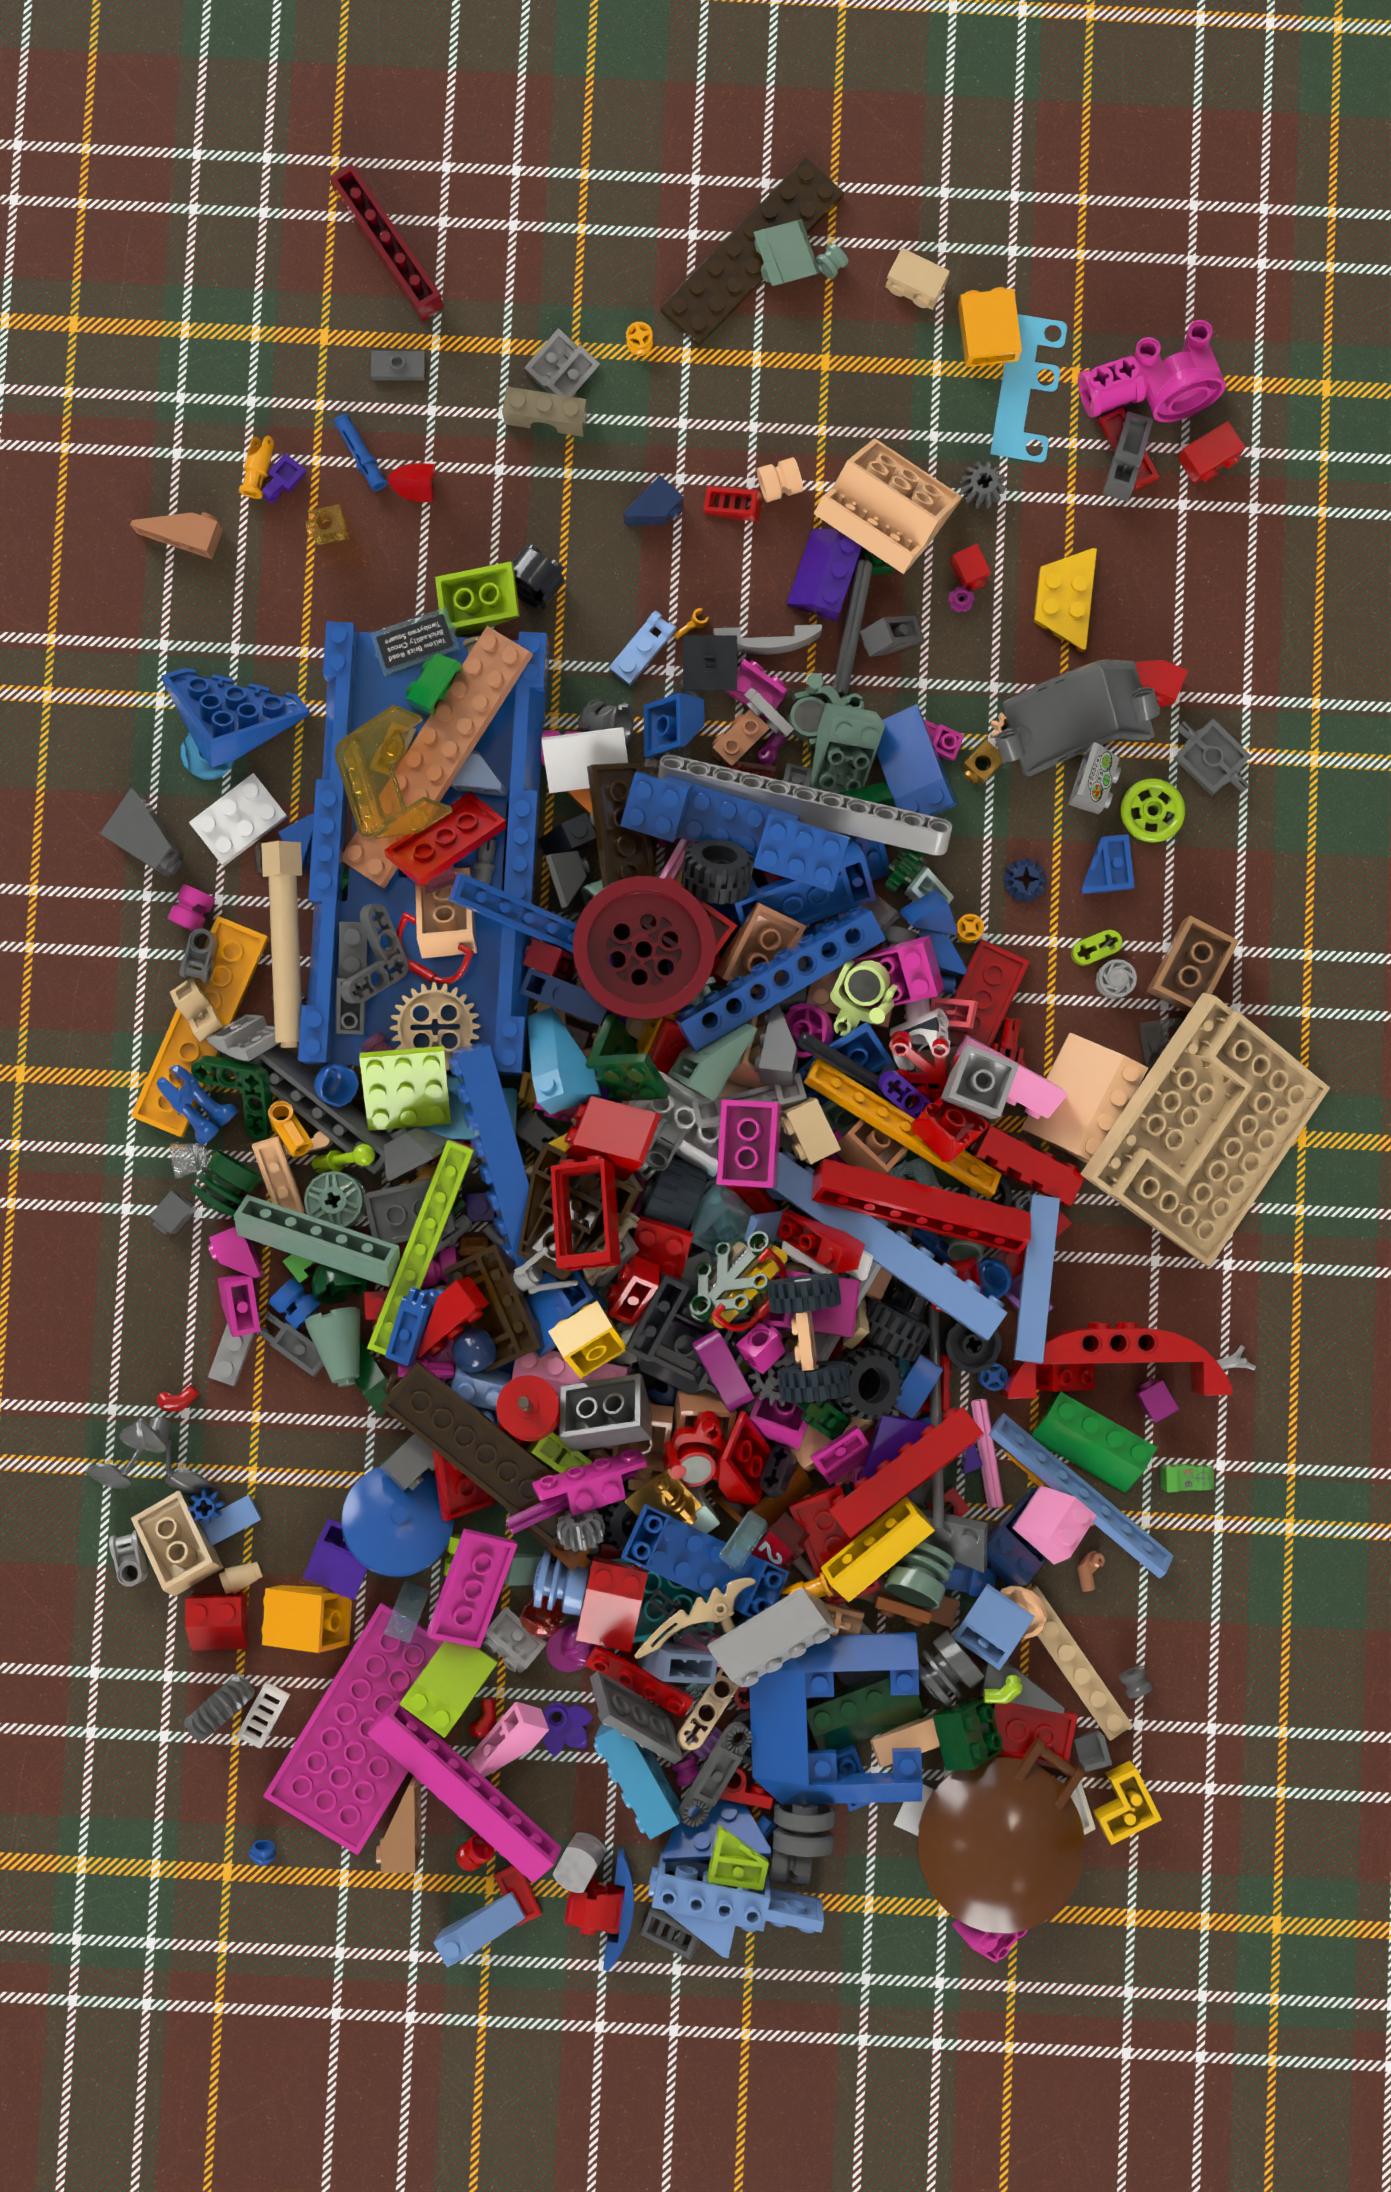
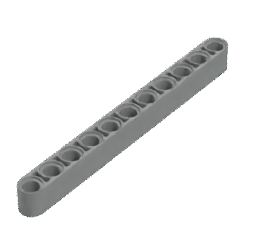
M666 755L660 759L658 778L660 779L670 775L799 815L798 821L822 829L932 855H943L948 849L952 825L942 818L679 756Z

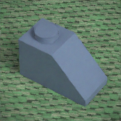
M472 750L450 785L460 792L509 797L507 787L490 764L480 755V752Z

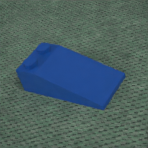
M916 704L882 720L885 727L876 752L888 787L893 795L896 808L934 816L959 805L918 705Z

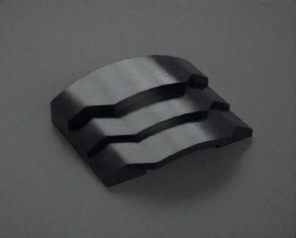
M662 1271L659 1276V1287L637 1321V1326L624 1349L636 1355L639 1369L644 1373L669 1383L688 1394L707 1389L719 1395L692 1343L717 1329L739 1368L743 1358L736 1344L753 1327L744 1331H730L726 1328H717L708 1320L703 1322L695 1320L690 1314L689 1304L691 1299L698 1294V1286ZM708 1305L703 1306L701 1308V1312L704 1311ZM748 1312L745 1314L738 1313L730 1323H745L753 1315Z

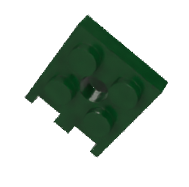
M608 1014L587 1060L586 1067L588 1069H596L598 1075L595 1080L600 1087H608L610 1090L608 1095L609 1101L667 1099L671 1091L649 1055L647 1053L638 1054L639 1049L619 1017L615 1014Z

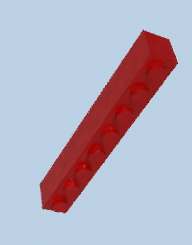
M823 1158L813 1173L812 1201L1016 1254H1020L1031 1241V1213L1015 1207L999 1205L992 1201L980 1200L969 1197L966 1194L946 1191L939 1187L927 1186L913 1180L893 1177L886 1173L870 1171L863 1167L851 1166L832 1159Z

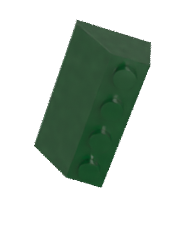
M889 1670L862 1679L850 1686L846 1685L834 1690V1697H815L806 1701L807 1720L819 1750L837 1751L925 1716L918 1695L890 1694Z

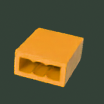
M997 287L988 292L971 290L961 294L958 303V313L965 367L1018 361L1022 353L1014 289Z

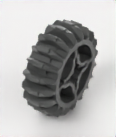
M236 1674L185 1719L184 1726L187 1728V1732L198 1742L204 1741L254 1696L255 1690L248 1679H245L241 1674Z

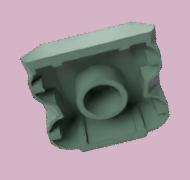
M802 219L754 232L756 251L761 254L764 262L761 267L762 278L766 282L771 283L772 286L820 273Z

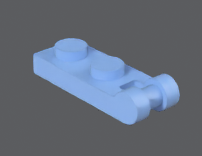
M656 610L649 616L646 623L609 666V670L628 686L632 685L677 629L673 623H667L663 620V615ZM655 627L661 631L658 638L651 633Z

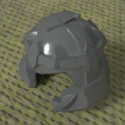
M599 699L591 700L583 708L580 718H578V727L582 732L623 727L626 744L630 741L633 733V713L630 704H627L626 701L619 705V707L606 706L605 702Z

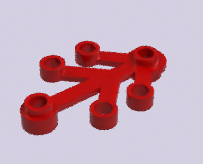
M905 1031L893 1033L890 1039V1050L896 1056L907 1057L923 1071L908 1072L907 1070L899 1069L896 1072L909 1083L939 1084L945 1088L948 1080L946 1074L948 1042L942 1038L933 1041L931 1052L935 1056V1065H933L912 1047L913 1039L909 1033ZM941 1046L944 1049L939 1050L936 1047ZM957 1055L953 1058L951 1066L952 1069L960 1055ZM922 1085L916 1087L928 1099H938L944 1089H928ZM913 1094V1100L916 1103L918 1101V1096Z

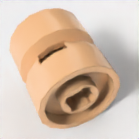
M794 457L779 461L777 467L769 464L757 468L759 485L766 502L780 499L783 493L790 496L803 492L802 478Z

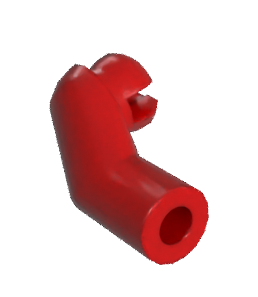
M189 1385L180 1395L162 1392L157 1396L156 1400L159 1408L163 1411H183L200 1393L194 1386Z
M494 1697L481 1699L482 1716L478 1721L470 1724L469 1733L471 1736L478 1739L484 1738L497 1723Z

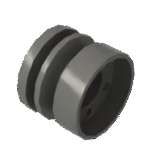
M946 1630L933 1641L939 1654L934 1657L925 1649L921 1651L928 1663L924 1665L918 1659V1674L920 1681L928 1691L949 1708L954 1703L946 1693L951 1689L958 1698H961L962 1693L957 1686L960 1680L966 1686L972 1688L985 1676Z

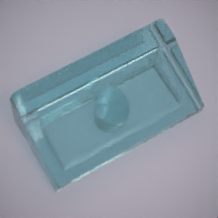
M748 1511L720 1552L719 1558L733 1571L739 1572L767 1531V1521L753 1511Z

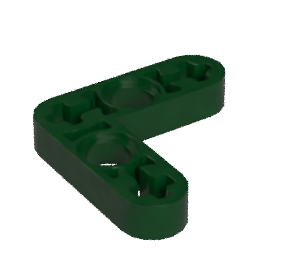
M208 1055L201 1056L193 1063L191 1072L199 1082L242 1091L246 1132L256 1140L265 1139L273 1130L268 1115L272 1100L270 1078L266 1069L256 1064ZM225 1069L231 1070L235 1074L236 1079L229 1078L225 1073ZM252 1097L258 1098L263 1108L254 1105Z

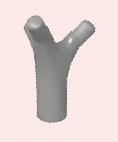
M1242 1345L1231 1356L1216 1360L1222 1370L1229 1368L1256 1369V1366L1247 1362L1246 1358H1241V1354L1245 1349Z

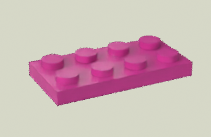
M468 1529L463 1530L426 1632L429 1638L477 1648L481 1647L518 1545L515 1540Z

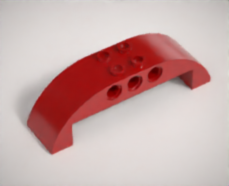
M1088 1322L1089 1327L1065 1329L1051 1333L1045 1338L1044 1357L1041 1364L1191 1362L1192 1392L1201 1395H1233L1228 1377L1218 1362L1201 1346L1176 1333L1148 1327H1138V1323L1116 1322V1327H1111L1110 1323ZM1143 1335L1144 1344L1142 1347H1139L1138 1341ZM1086 1336H1088L1090 1343L1089 1346L1086 1349H1084L1082 1342L1083 1339ZM1116 1336L1117 1344L1112 1348L1110 1342L1112 1337ZM1015 1360L1007 1372L1008 1379L1005 1386L1000 1389L1001 1395L1008 1399L1037 1398L1036 1364L1040 1363Z

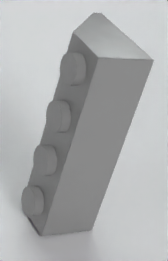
M801 1587L708 1644L707 1647L731 1682L743 1688L754 1685L758 1682L759 1677L767 1672L777 1671L782 1667V1663L790 1658H797L803 1655L806 1649L813 1644L826 1641L830 1634L837 1629L824 1602Z

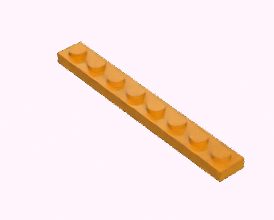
M817 1058L812 1063L805 1078V1084L989 1199L995 1194L1002 1175L1000 1172L965 1150L953 1161L941 1162V1158L917 1135L912 1136L911 1123L915 1120L914 1118Z

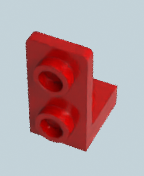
M1094 1363L1036 1364V1390H1094L1095 1365Z

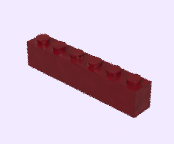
M353 164L332 176L330 181L335 195L419 319L423 322L442 310L444 305L440 292Z

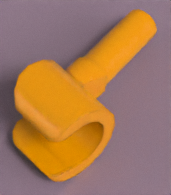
M702 608L696 609L691 621L673 634L677 640L694 628L701 629L705 627L709 617L703 621H699L696 618L702 613Z

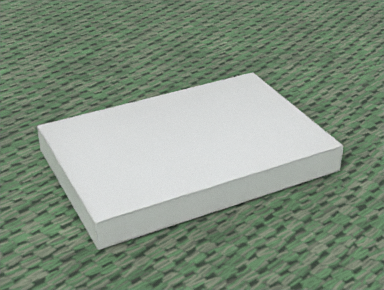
M623 727L541 738L549 793L590 788L587 766L593 764L628 763Z

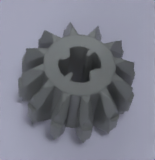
M979 461L975 463L974 468L967 467L965 471L966 476H962L960 483L964 485L960 490L961 494L968 495L966 498L967 503L973 500L976 501V509L980 507L982 502L987 509L991 507L992 501L998 503L1001 499L1000 494H1004L1006 487L1002 485L1006 480L1005 476L998 475L1000 472L999 466L992 470L990 468V461L986 462L985 467H982ZM983 485H988L987 488H982Z
M596 1509L572 1516L570 1511H565V1516L558 1518L557 1537L565 1550L572 1549L574 1552L584 1550L586 1552L587 1548H597V1543L603 1542L605 1524L604 1520H602V1515H599Z

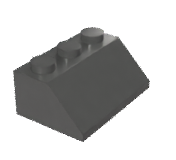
M641 1373L561 1386L559 1438L572 1452L652 1440V1412Z

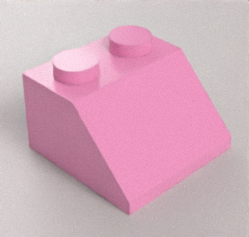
M1041 1485L1012 1528L1048 1560L1056 1564L1072 1556L1097 1515L1076 1497Z

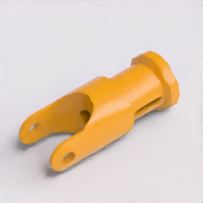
M265 436L262 443L258 437H253L244 465L246 473L243 485L239 487V493L246 497L262 498L261 488L264 477L268 475L274 441L271 436Z
M823 1572L820 1573L818 1578L805 1583L800 1581L783 1588L780 1595H790L803 1587L818 1598L826 1595L828 1597L834 1596L832 1586Z

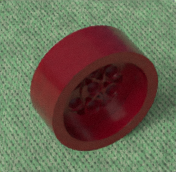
M635 876L610 884L589 901L581 913L575 928L573 956L582 985L592 999L601 1007L626 1019L639 1021L656 1020L680 1011L703 989L711 974L715 960V935L705 909L689 891L663 878ZM645 915L652 916L656 921V926L651 930L643 929L640 925V919ZM624 925L629 929L630 935L627 939L619 940L614 936V929L617 926ZM666 933L676 935L677 945L672 948L664 946L662 943L663 935ZM640 943L650 945L652 950L650 956L646 958L639 957L635 950L636 946ZM614 953H621L625 957L626 962L620 968L613 967L609 962L610 956ZM663 960L671 962L673 972L667 976L660 974L657 969L659 962ZM637 970L644 971L647 975V982L641 986L635 985L631 980L633 972Z

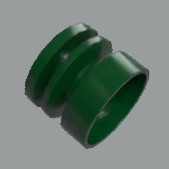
M214 1149L205 1163L207 1168L214 1174L210 1177L199 1173L197 1178L206 1186L203 1187L193 1183L189 1190L211 1209L234 1217L238 1208L233 1204L241 1205L244 1200L240 1193L245 1191L255 1194L264 1179L245 1164L218 1149Z

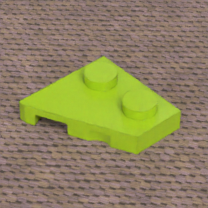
M717 1826L706 1877L708 1883L763 1891L769 1865L767 1858L724 1827Z

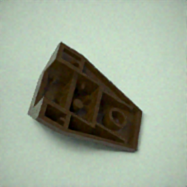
M545 1142L532 1169L517 1255L528 1261L537 1252L547 1247L548 1252L534 1265L565 1281L574 1271H564L556 1268L551 1166L560 1165L562 1160L575 1158ZM601 1172L568 1177L573 1255L594 1252L605 1240ZM615 1177L619 1226L628 1217L640 1191Z

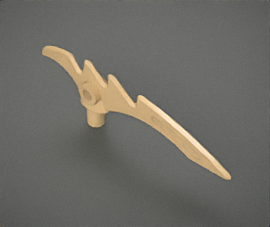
M741 1578L729 1582L724 1595L718 1588H714L707 1603L704 1602L702 1597H698L689 1615L684 1610H679L646 1640L635 1654V1658L639 1659L660 1649L674 1633L692 1624L720 1622L725 1633L735 1629L730 1617L734 1614L735 1599L743 1589L755 1585L756 1581L752 1578ZM674 1623H677V1624H676L673 1628H671L665 1635H663V1636L658 1640V1642H657L654 1646H651V1644H652L666 1629H668V1628H669L671 1625H673Z

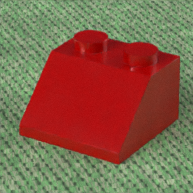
M238 1592L235 1595L234 1593H195L185 1598V1629L191 1650L248 1649V1592Z

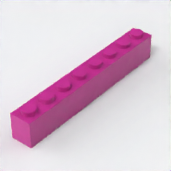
M398 1699L377 1717L367 1734L393 1756L398 1763L413 1774L418 1781L433 1792L439 1800L454 1811L459 1818L474 1829L480 1837L484 1838L494 1847L500 1855L514 1865L521 1874L534 1883L555 1865L562 1847L425 1723L399 1705L400 1701Z

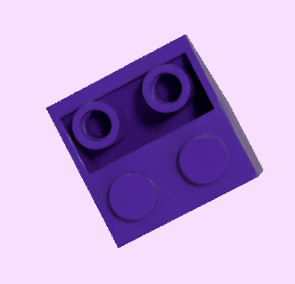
M328 1518L302 1580L355 1600L368 1568L360 1564L349 1551L344 1541L341 1523Z

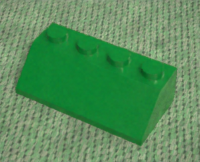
M1060 1391L1053 1392L1030 1433L1044 1447L1124 1493L1142 1475L1158 1448Z

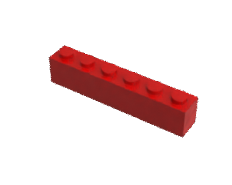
M963 1406L959 1410L953 1407L942 1416L944 1421L937 1427L932 1424L919 1434L922 1438L914 1445L910 1441L897 1451L899 1456L892 1462L886 1459L875 1468L878 1473L870 1479L865 1476L853 1485L855 1490L851 1494L846 1496L843 1493L831 1502L833 1508L829 1510L851 1540L904 1497L911 1494L984 1437L983 1431Z

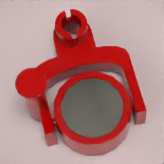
M702 1412L698 1415L693 1427L677 1429L671 1441H666L663 1444L665 1453L662 1461L665 1470L670 1468V1476L674 1479H679L687 1487L701 1486L711 1480V1478L714 1480L719 1479L721 1458L728 1441L721 1433V1424L715 1412ZM707 1444L713 1445L718 1448L714 1456H712L711 1450Z

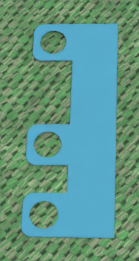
M1017 314L1022 353L1018 361L1005 363L990 454L1043 462L1047 457L1048 438L1043 435L1024 432L1030 389L1055 391L1058 387L1060 369L1056 365L1035 362L1037 346L1063 347L1066 339L1067 325L1062 321ZM1055 325L1060 328L1061 337L1058 341L1050 342L1045 338L1044 332L1048 326ZM1043 369L1051 370L1054 374L1053 383L1047 386L1040 384L1037 379L1038 373ZM1036 439L1042 443L1043 451L1040 455L1031 456L1027 453L1026 444L1030 440Z

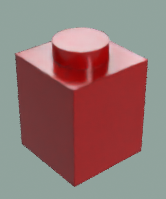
M978 544L952 555L950 565L960 586H964L967 589L971 588L972 591H975L987 584L986 581L991 571Z

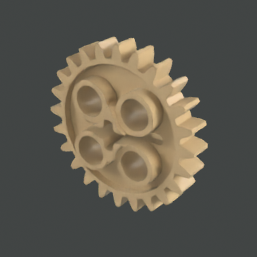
M435 982L432 983L431 990H427L426 986L421 984L420 993H417L412 988L411 993L413 997L409 999L403 995L402 999L406 1004L404 1006L395 1005L400 1011V1015H391L392 1019L398 1021L397 1025L390 1027L391 1030L398 1031V1035L391 1038L392 1041L401 1042V1045L396 1050L416 1048L413 1041L415 1036L420 1033H424L429 1037L430 1043L428 1047L443 1046L441 1042L443 1035L453 1033L458 1039L457 1045L452 1049L444 1047L446 1070H449L448 1059L452 1058L450 1051L472 1045L470 1043L471 1039H479L478 1035L472 1033L473 1029L480 1028L479 1024L472 1022L479 1014H470L469 1012L474 1003L465 1005L464 1001L467 995L464 994L458 998L456 996L458 988L456 987L451 993L447 992L446 983L441 990H437ZM451 1005L455 1007L457 1016L454 1020L446 1021L441 1017V1010L444 1006ZM417 1006H425L429 1010V1017L425 1021L420 1022L414 1019L413 1011ZM433 1019H437L441 1025L459 1024L460 1029L439 1030L438 1035H433L432 1030H411L410 1026L430 1025Z

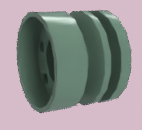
M336 1171L322 1173L313 1179L306 1189L304 1198L306 1212L309 1216L345 1228H352L361 1222L366 1214L362 1194L368 1193L367 1189L353 1175ZM332 1194L341 1198L337 1202L338 1207L329 1204V1201L332 1200Z
M921 1542L896 1563L899 1566L891 1567L884 1587L889 1593L905 1602L923 1608L938 1609L946 1590L940 1582L949 1580L951 1576L949 1571L953 1569L955 1561L941 1549Z

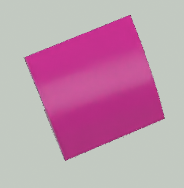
M855 1425L810 1457L829 1485H831L866 1461L870 1445L858 1426Z

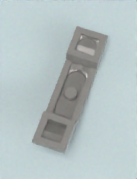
M822 624L795 625L793 636L741 638V627L713 628V635H737V652L754 655H773L797 650L820 638L822 632Z
M800 1073L795 1074L793 1087L771 1084L720 1098L718 1096L715 1101L707 1097L692 1100L698 1128L720 1126L722 1099L778 1102L782 1104V1111L806 1101L807 1097Z

